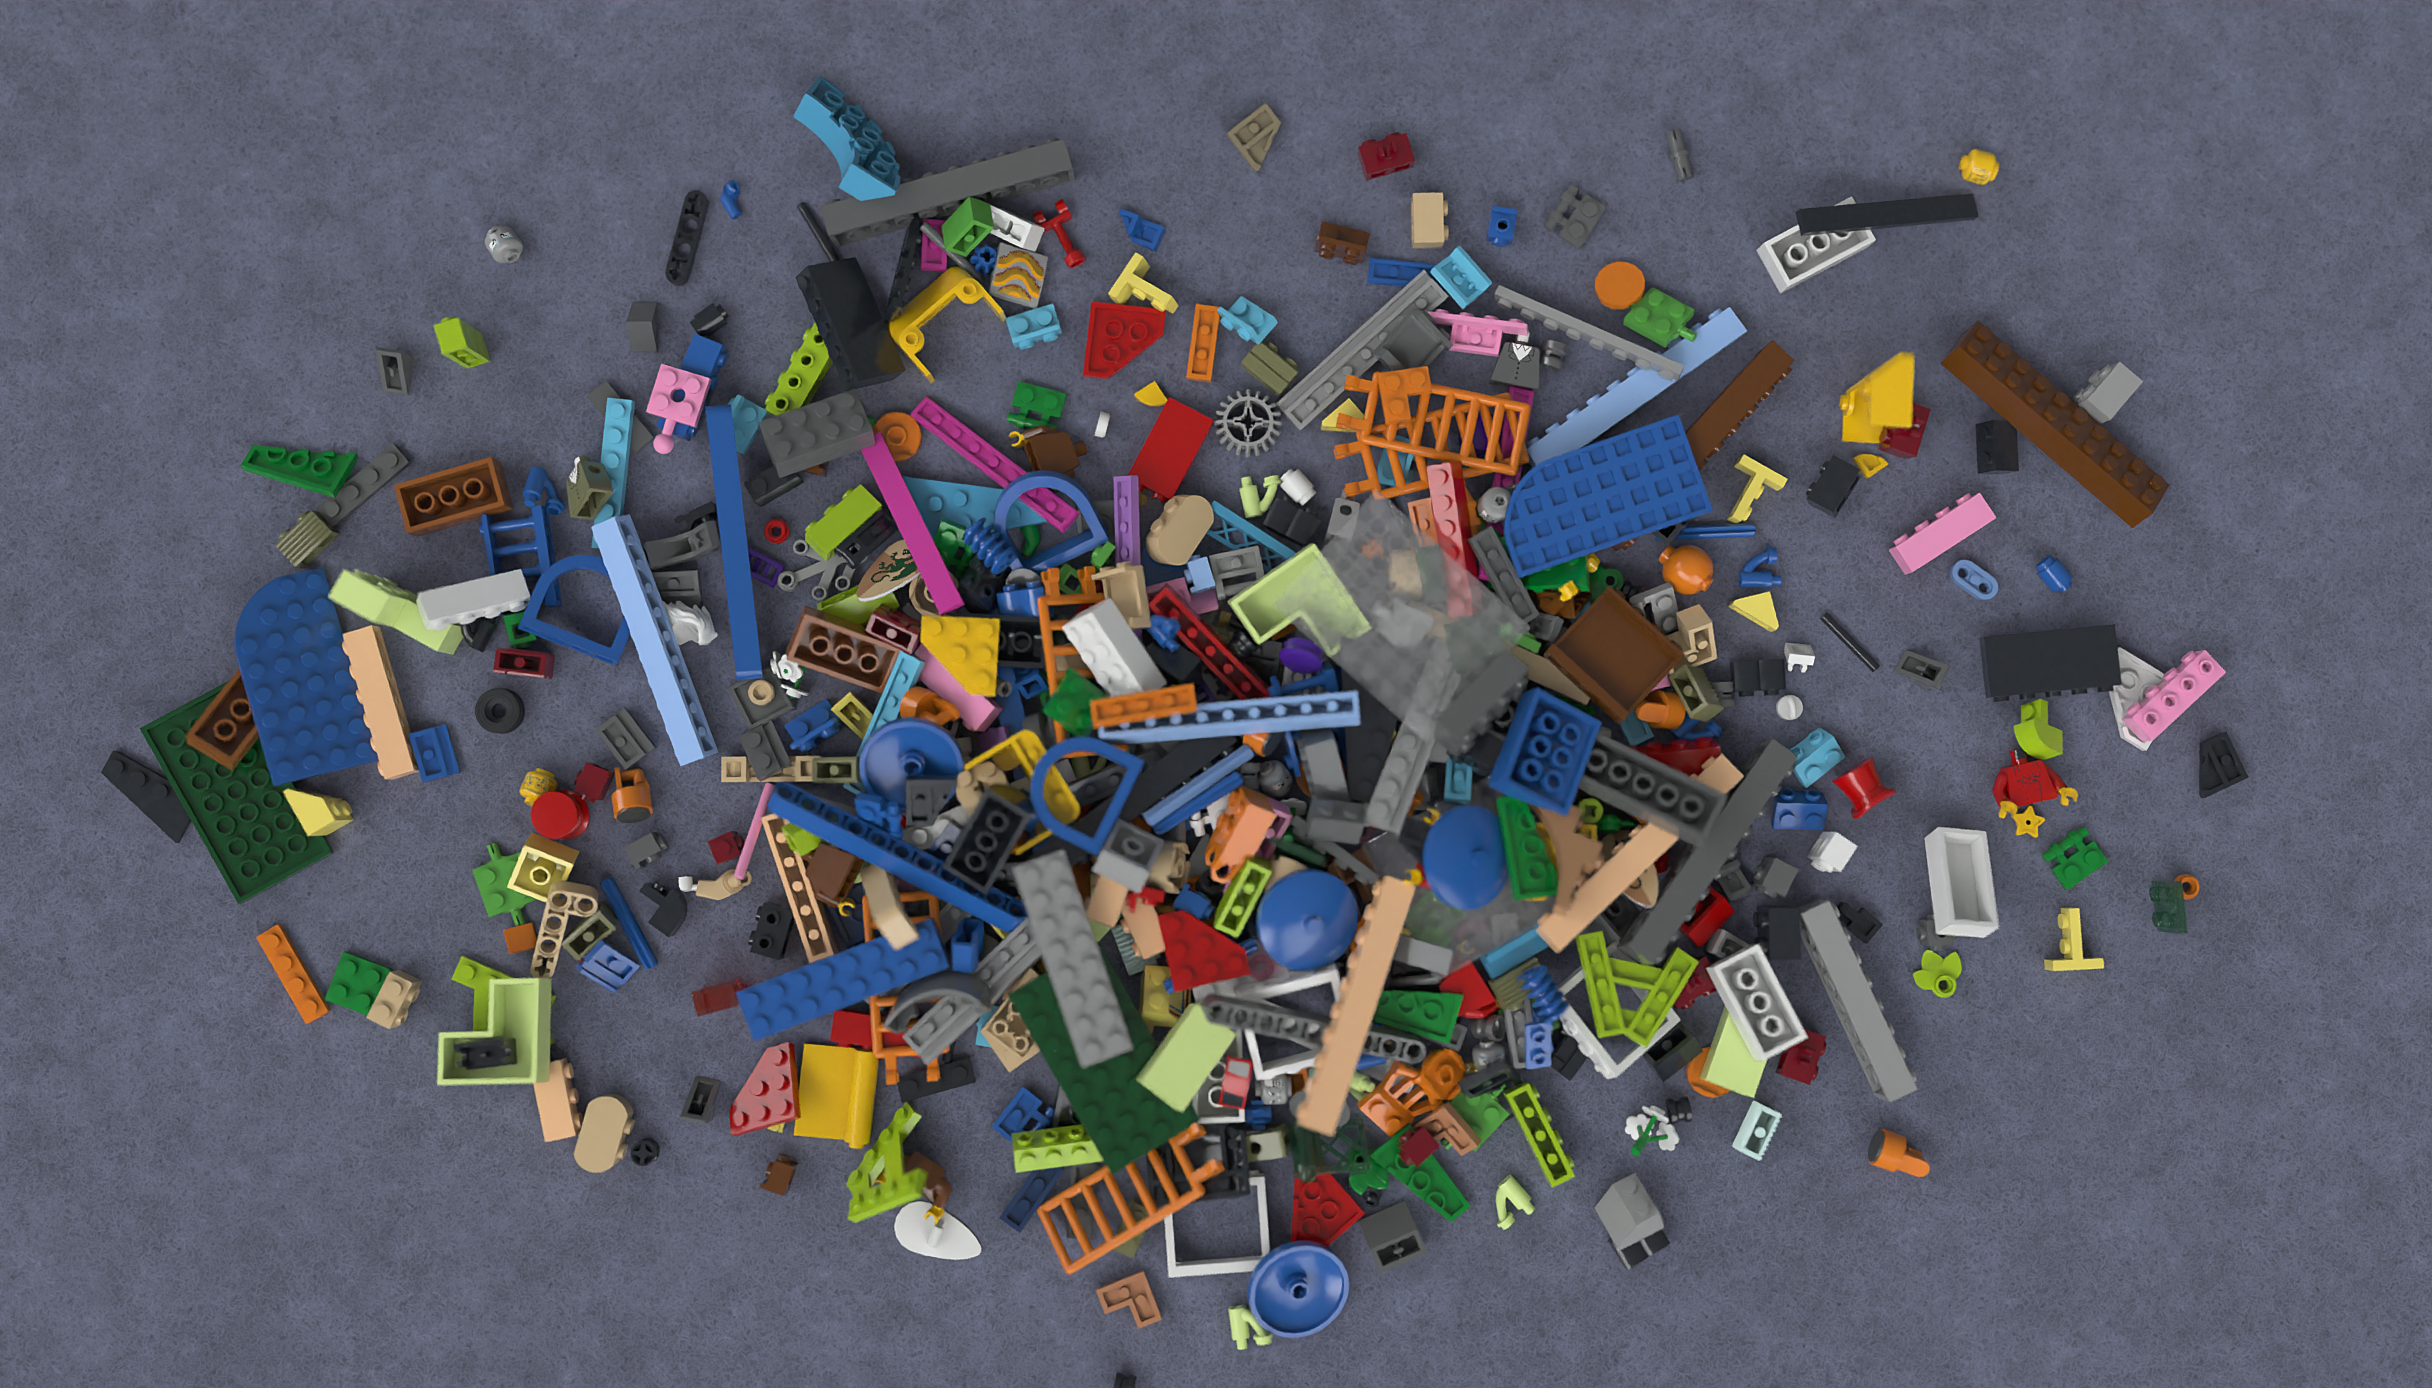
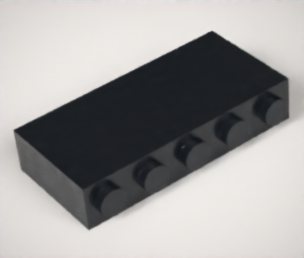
M856 257L809 265L796 276L798 287L804 295L808 309L815 320L818 332L822 336L828 350V355L834 363L839 380L842 382L845 391L895 380L906 371Z
M2115 624L1979 638L1986 698L1993 697L1994 702L2010 701L2009 696L2019 695L2020 700L2034 699L2035 693H2045V697L2062 696L2061 691L2071 690L2072 695L2087 694L2088 688H2097L2098 692L2114 691L2113 686L2122 685Z

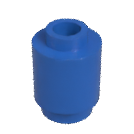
M2049 555L2035 566V569L2038 571L2037 575L2052 592L2058 590L2062 593L2072 585L2070 580L2073 578V575L2058 558L2055 559L2052 555Z

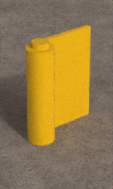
M804 1043L799 1084L801 1118L795 1120L794 1135L840 1139L849 1143L850 1148L863 1149L865 1144H870L879 1058L873 1056V1051Z

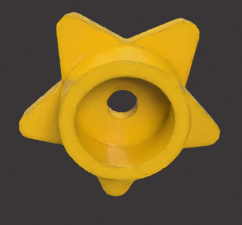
M2027 806L2023 813L2015 814L2013 818L2017 826L2016 835L2028 833L2034 838L2038 837V826L2045 821V818L2035 815L2032 806Z

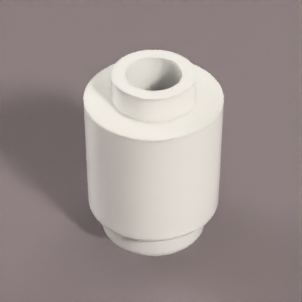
M1290 469L1280 478L1283 481L1280 485L1281 488L1293 501L1299 502L1302 506L1317 493L1313 489L1314 485L1299 469L1296 471Z

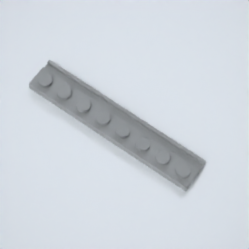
M1423 270L1280 399L1276 406L1299 431L1303 430L1346 391L1344 386L1347 374L1360 378L1379 361L1372 352L1411 309L1420 312L1425 310L1427 313L1428 311L1433 312L1448 298V295Z
M1435 640L1364 817L1365 823L1386 831H1393L1397 835L1400 834L1436 743V740L1433 738L1435 720L1451 704L1470 657V651H1464L1460 647Z
M1029 917L979 963L976 970L969 973L989 986L991 1005L1042 958ZM956 995L946 996L902 1037L924 1060V1063L929 1065L982 1014L975 1012L973 1005L962 1003V997Z

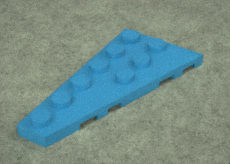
M903 476L932 538H934L943 517L966 526V530L973 523L985 517L986 522L983 527L992 525L993 529L990 534L995 533V506L1004 489ZM1017 498L1011 504L1006 517L1008 530L1048 522Z

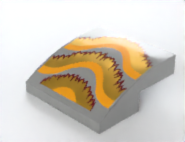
M1000 243L997 249L995 267L991 273L988 294L1036 309L1042 290L1048 257Z

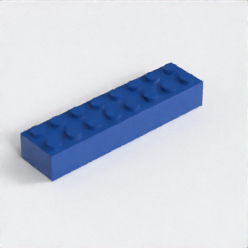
M932 917L914 924L920 937L897 951L888 939L883 936L737 992L736 995L753 1041L760 1040L951 966L952 963L935 918Z

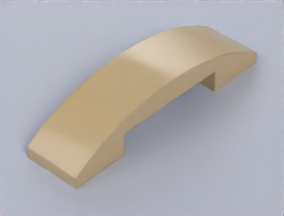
M789 756L793 763L792 767L788 766L783 771L761 782L813 781L812 760L822 756ZM721 757V782H760L748 757Z

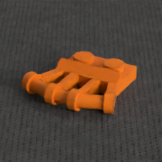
M1464 480L1473 536L1479 532V525L1482 523L1481 518L1477 516V500H1474L1466 488L1467 483ZM1431 497L1407 503L1417 550L1425 551L1438 548Z
M1399 1060L1393 1062L1382 1082L1372 1092H1369L1357 1102L1359 1109L1389 1137H1392L1408 1122L1411 1124L1414 1117L1430 1110L1434 1111L1444 1105L1443 1100L1431 1098L1425 1092L1421 1083V1069L1409 1067ZM1397 1076H1405L1401 1081H1399L1395 1086L1391 1088ZM1413 1084H1419L1402 1099L1398 1098ZM1424 1094H1427V1096H1428V1099H1427V1100H1424V1101H1422V1102H1419V1103L1413 1105V1104H1414L1417 1100H1419Z

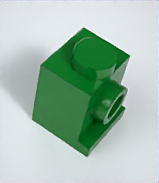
M525 611L502 616L510 646L516 645V649L532 646L531 641L536 640V636L524 631L522 635L515 633V627L520 625Z

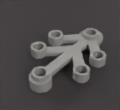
M797 540L793 544V551L797 555H806L820 562L794 573L791 571L782 572L778 577V585L784 591L792 592L798 588L800 581L824 572L819 585L812 590V597L822 602L828 598V589L838 565L847 561L843 557L834 555L826 562L804 540ZM805 544V550L798 552V545ZM852 546L849 550L853 552L855 547ZM869 554L864 560H862L861 563H864L865 561H867V559L869 558L870 554ZM846 564L843 575L835 580V586L838 590L844 592L851 588V579L856 568L851 569ZM790 576L792 579L791 583L784 585V578ZM841 580H847L845 588L839 587ZM820 589L824 590L823 597L817 598L816 592Z

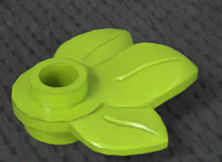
M1925 950L1921 957L1922 970L1915 971L1912 974L1915 983L1924 990H1932L1938 997H1950L1956 990V979L1962 972L1961 960L1958 954L1952 952L1942 959L1937 953ZM1945 980L1947 986L1942 990L1939 987V982Z

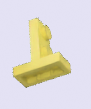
M1135 252L1108 295L1116 304L1125 305L1133 294L1142 301L1145 298L1152 301L1151 305L1159 311L1164 312V310H1167L1173 314L1179 305L1171 295L1142 279L1150 266L1143 256Z
M1744 454L1738 458L1734 467L1751 477L1727 520L1734 524L1742 520L1746 521L1753 509L1750 507V504L1754 498L1758 499L1765 488L1762 483L1778 491L1784 487L1788 480Z
M2061 908V914H2058V926L2062 929L2063 939L2060 940L2059 947L2061 953L2064 954V958L2044 959L2045 970L2065 971L2104 968L2103 958L2083 957L2079 908Z

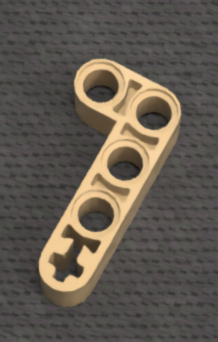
M873 864L861 870L860 876L872 916L894 949L897 951L919 938L920 936L915 925L904 911L893 874Z
M556 881L551 885L531 964V974L534 978L549 979L553 976L568 915L588 917L596 912L599 894L594 887L568 881ZM557 893L565 894L567 897L564 899H558L554 895ZM583 898H588L593 902L590 904H584L580 900ZM556 916L559 917L561 920L558 922H553L549 919V917ZM546 939H551L555 943L548 945L545 944L543 941ZM543 957L547 958L545 966H541Z

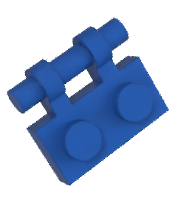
M858 793L855 798L857 818L902 840L904 829L900 824L902 812L898 807V802L890 801L887 805H884V800L881 796Z
M1023 1085L993 1124L992 1128L1012 1143L1011 1133L1027 1132L1028 1130L1024 1126L1031 1117L1035 1118L1037 1122L1030 1131L1043 1130L1045 1127L1049 1128L1052 1124L1054 1108L1049 1106L1044 1113L1039 1111L1038 1107L1043 1100Z

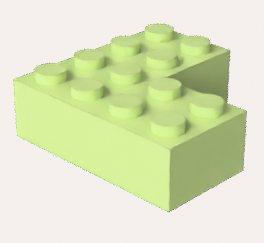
M1311 543L1227 601L1257 644H1261L1300 617L1317 644L1323 649L1324 654L1331 657L1340 651L1339 636L1356 640L1371 629V626L1316 545Z
M357 569L354 572L347 570L342 572L329 598L372 622L392 626L435 651L454 654L463 638L459 622L450 624L446 629L439 631L434 629L426 630L416 603L417 594L397 587L398 584L388 578H382L368 572L364 573Z
M489 979L488 1032L439 1033L437 1085L549 1082L551 979ZM516 1038L517 1064L466 1070V1067L459 1068L456 1064L458 1061H462V1055L454 1051V1044Z

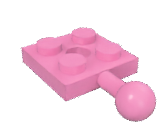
M661 364L646 410L648 414L666 419L662 434L656 436L653 441V446L658 453L667 454L672 451L674 441L671 436L676 422L697 428L712 381L710 378ZM679 389L684 390V400L674 402L673 393Z

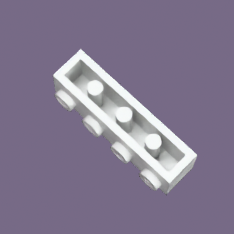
M519 569L418 593L416 603L425 629L439 631L446 629L450 624L458 622L460 624H468L473 622L475 618L483 616L485 618H493L504 611H521L528 605L531 596L522 571Z

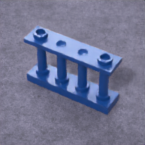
M542 505L531 507L532 514L529 517L494 522V518L490 515H481L482 522L479 524V529L482 537L485 538L490 576L510 572H501L499 557L534 551L538 554L539 563H537V566L521 569L524 578L536 576L540 578L549 567L556 563L549 513L546 511V507ZM527 527L535 530L536 539H533V542L502 547L497 545L496 532ZM558 578L550 585L542 601L550 608L562 607ZM507 611L501 612L499 615L505 616L508 615Z
M1328 661L1322 662L1320 672L1316 673L1317 676L1283 686L1279 685L1275 676L1269 677L1271 686L1268 687L1269 697L1282 698V696L1320 686V688L1324 687L1325 694L1339 693L1334 669ZM1345 726L1331 727L1332 733L1335 736L1338 755H1340L1344 763H1347ZM1283 731L1287 755H1284L1286 767L1288 770L1292 769L1295 776L1299 777L1301 774L1298 764L1302 763L1300 753L1296 754L1293 742L1297 741L1296 738L1301 737L1300 731Z

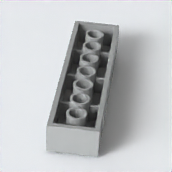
M1059 850L1011 867L1079 1064L1082 1067H1086L1133 1049L1064 850Z
M1819 899L1798 907L1800 908L1801 939L1875 1097L1890 1103L1918 1090L1914 1083L1917 1081L1913 1070L1910 1067L1907 1068L1904 1062V1058H1906L1905 1052L1900 1044H1896L1892 1036L1895 1034L1891 1023L1888 1020L1885 1021L1882 1015V1011H1884L1883 1005L1878 997H1874L1870 989L1873 987L1869 976L1866 973L1863 974L1860 968V964H1862L1861 958L1856 950H1852L1848 942L1851 940L1847 929L1844 926L1841 927L1838 918L1840 914L1834 903L1831 904L1830 901Z

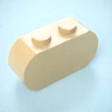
M1181 494L1170 499L1165 504L1164 511L1159 519L1155 520L1151 525V531L1146 537V548L1150 557L1161 564L1183 565L1187 563L1213 523L1214 514L1210 503L1198 495Z
M605 1094L588 1104L574 1151L576 1162L584 1170L593 1173L603 1172L616 1165L620 1159H624L628 1145L624 1143L627 1134L630 1135L634 1128L635 1120L632 1119V1106L623 1096Z

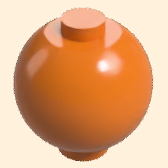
M1669 545L1658 559L1663 564L1662 575L1665 583L1669 582L1676 593L1693 595L1701 590L1705 592L1713 583L1714 579L1711 578L1713 575L1712 560L1700 547L1682 545L1674 548L1672 545Z

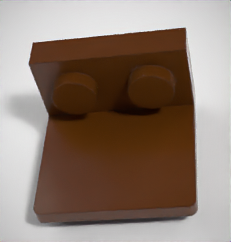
M1322 221L1314 252H1318L1319 256L1325 259H1333V257L1342 258L1343 262L1349 265H1357L1358 262L1363 263L1370 233Z

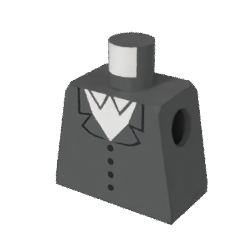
M1528 333V336L1515 335L1514 343L1505 342L1503 344L1489 384L1507 388L1513 386L1534 391V393L1538 390L1540 350L1529 346L1530 333Z

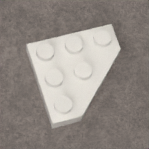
M2118 647L2122 685L2113 686L2114 691H2109L2120 737L2140 750L2147 751L2152 741L2142 742L2122 721V718L2128 714L2126 712L2128 707L2137 701L2141 702L2146 697L2144 693L2155 684L2159 685L2164 680V673Z

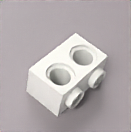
M990 205L994 228L989 233L1023 249L1036 251L1045 228L1005 209Z
M1822 832L1807 857L1812 860L1811 865L1821 872H1841L1858 846L1837 832Z

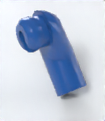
M734 180L725 184L720 197L722 205L732 220L742 215L740 208L736 204L740 193V185Z

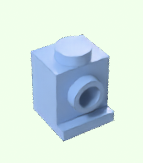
M1200 555L1191 556L1187 561L1188 569L1184 570L1187 584L1193 585L1189 590L1190 595L1214 589L1216 585L1207 557L1201 558Z

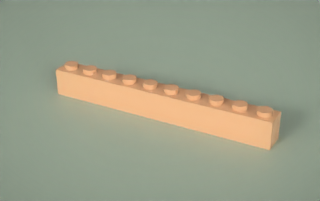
M1723 754L1717 759L1712 756L1701 766L1704 771L1699 776L1695 773L1691 776V778L1724 794L1744 777ZM1650 823L1644 828L1639 825L1629 834L1632 839L1626 845L1621 842L1611 851L1614 857L1608 862L1603 859L1599 869L1593 868L1596 874L1589 880L1584 877L1581 886L1574 887L1577 892L1573 894L1576 898L1571 910L1565 909L1563 916L1555 913L1551 915L1547 912L1537 921L1540 926L1535 931L1558 953L1679 837Z
M1390 876L1380 877L1372 888L1374 897L1372 903L1368 904L1365 909L1364 919L1366 921L1363 929L1361 928L1357 933L1355 942L1358 944L1355 953H1352L1348 959L1347 967L1349 971L1347 977H1344L1340 983L1339 992L1341 995L1339 1001L1335 1002L1332 1007L1330 1016L1333 1018L1330 1027H1327L1323 1033L1322 1042H1324L1322 1051L1318 1052L1315 1057L1314 1067L1316 1069L1313 1078L1310 1077L1305 1087V1092H1307L1305 1101L1299 1105L1297 1110L1298 1125L1325 1135L1333 1136L1416 888L1413 885H1405L1403 881Z

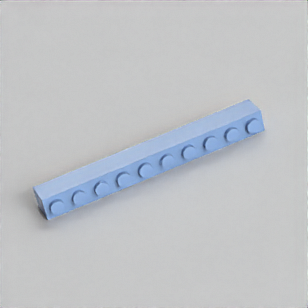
M1730 307L1724 311L1721 308L1717 309L1708 316L1709 322L1703 326L1699 322L1690 328V330L1698 333L1694 342L1685 338L1682 340L1679 336L1667 345L1669 350L1663 354L1660 351L1656 352L1684 365L1679 380L1747 332ZM1636 366L1627 373L1629 378L1621 383L1619 379L1607 387L1609 392L1601 397L1598 393L1586 402L1588 406L1580 411L1577 408L1566 416L1568 421L1562 425L1558 422L1546 430L1548 435L1542 439H1539L1537 436L1529 441L1526 447L1530 465L1534 468L1545 460L1585 447L1676 383L1677 380H1666L1660 377L1657 371L1652 369L1647 371Z
M630 514L613 517L592 526L595 541L599 546L604 565L612 581V587L618 597L621 611L625 616L630 635L634 640L639 659L643 664L648 683L653 691L657 707L662 715L666 732L671 739L675 756L678 758L680 766L718 753Z
M1357 691L1197 704L1198 711L1100 727L1099 738L1110 745L1360 725Z

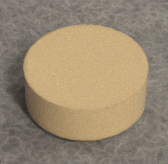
M757 680L750 685L748 695L753 703L767 705L774 699L775 689L770 682Z

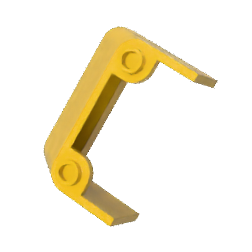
M957 266L945 271L903 308L901 316L897 315L893 322L888 321L887 329L891 338L930 383H933L935 379L915 356L925 343L924 335L919 329L951 301L958 297L963 303L974 304L982 298L1002 322L1006 320L1004 311L981 284L968 272Z
M1899 352L1846 390L1844 395L1840 396L1839 408L1843 410L1842 441L1880 444L1879 436L1883 426L1911 428L1914 355L1912 352Z
M1023 730L967 763L964 767L966 770H970L992 758L996 766L1002 770H1011L1020 765L1031 782L1036 765L1047 751L1035 733ZM1054 764L1045 778L1043 787L1044 801L1051 815L1066 826L1078 817L1080 807ZM1041 820L1034 827L1038 836L1016 849L1017 855L1053 834L1044 826Z

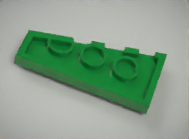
M253 445L241 463V467L246 472L336 498L357 463L358 455L352 452H347L346 455L336 454L335 451L315 453L310 452L309 449L288 451L283 447Z
M1588 555L1521 577L1520 580L1526 590L1532 589L1534 593H1542L1545 589H1557L1560 592L1559 588L1569 581H1572L1576 588H1580V591H1589ZM1488 581L1489 591L1496 593L1492 584Z
M1513 797L1496 799L1513 902L1557 896V872L1547 856L1545 844L1538 835L1535 828L1536 823L1527 803Z
M1384 990L1380 993L1372 1021L1449 1044L1464 993Z
M1407 1124L1368 1156L1445 1219L1453 1222L1471 1206L1432 1154L1418 1167L1412 1164L1406 1165L1398 1156L1400 1150L1396 1145L1400 1143L1399 1137L1408 1129L1413 1130L1410 1124Z

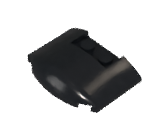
M1199 1123L1203 1125L1207 1134L1183 1146L1194 1170L1197 1171L1214 1158L1217 1161L1221 1160L1225 1170L1201 1182L1205 1192L1191 1203L1221 1199L1230 1200L1251 1195L1246 1133L1240 1129L1237 1131L1225 1124ZM1169 1141L1156 1147L1179 1196L1192 1190ZM1146 1154L1149 1192L1156 1207H1164L1171 1203Z

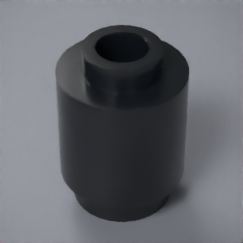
M712 303L695 314L690 324L698 335L702 337L707 335L709 337L728 324L726 318L729 315L721 304L716 306Z

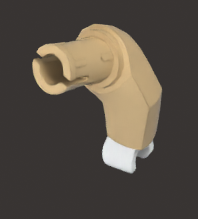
M731 869L724 872L716 880L699 879L698 884H693V877L690 876L679 877L678 880L679 888L683 892L696 891V896L721 900L741 891L744 886L750 884L752 877L746 871L744 879L735 878L734 873L736 869Z

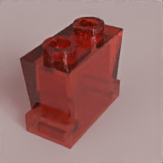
M738 978L692 991L691 995L697 1017L739 1006L740 1003L736 993L748 988L746 982L742 983V979Z

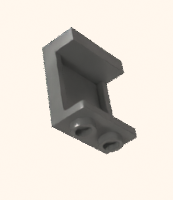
M1411 309L1372 354L1389 371L1428 366L1445 347L1450 349L1453 344L1448 340L1450 335L1443 328L1435 327L1432 323L1434 319L1425 310L1420 312Z

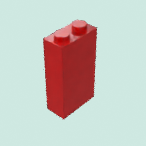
M1169 397L1127 476H1138L1139 491L1143 492L1146 489L1153 493L1152 498L1165 504L1166 501L1176 496L1214 425V420Z

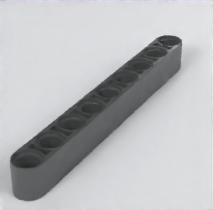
M1219 994L1206 995L1201 1002L1202 1011L1209 1023L1322 1046L1324 1045V1042H1322L1323 1033L1327 1027H1330L1333 1018ZM1220 1005V1009L1217 1012H1208L1211 1006ZM1238 1010H1245V1014L1242 1017H1234L1235 1012ZM1263 1015H1270L1267 1022H1259L1260 1017ZM1295 1020L1291 1027H1284L1286 1021ZM1312 1025H1319L1317 1031L1308 1032ZM1375 1025L1369 1026L1368 1037L1364 1041L1361 1050L1363 1054L1409 1063L1420 1062L1426 1055V1048L1416 1034ZM1392 1039V1043L1389 1046L1382 1047L1386 1040ZM1417 1044L1413 1051L1407 1052V1048L1410 1045Z

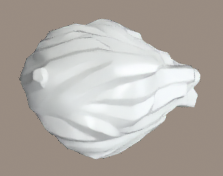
M662 601L678 645H682L690 640L699 645H708L718 636V633L715 632L711 616L705 606L700 610L697 605H694L692 609L681 601H676V605L672 602L668 605Z

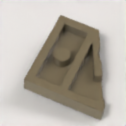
M1265 103L1226 134L1255 173L1260 169L1281 122L1267 103Z

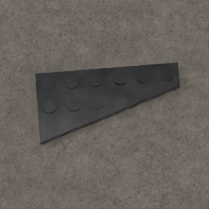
M1339 636L1343 692L1357 691L1360 725L1345 726L1348 794L1351 799L1370 804L1384 770L1414 656Z

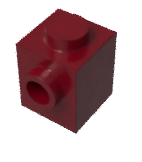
M585 763L583 771L580 770L576 775L574 791L581 793V799L591 803H595L596 800H604L615 772L593 763Z
M730 831L707 841L716 864L720 865L739 858L745 841L741 834H737V831Z
M1419 1125L1412 1131L1410 1129L1405 1131L1399 1137L1400 1143L1396 1145L1400 1150L1398 1156L1406 1165L1412 1164L1416 1167L1422 1164L1440 1147L1428 1131Z

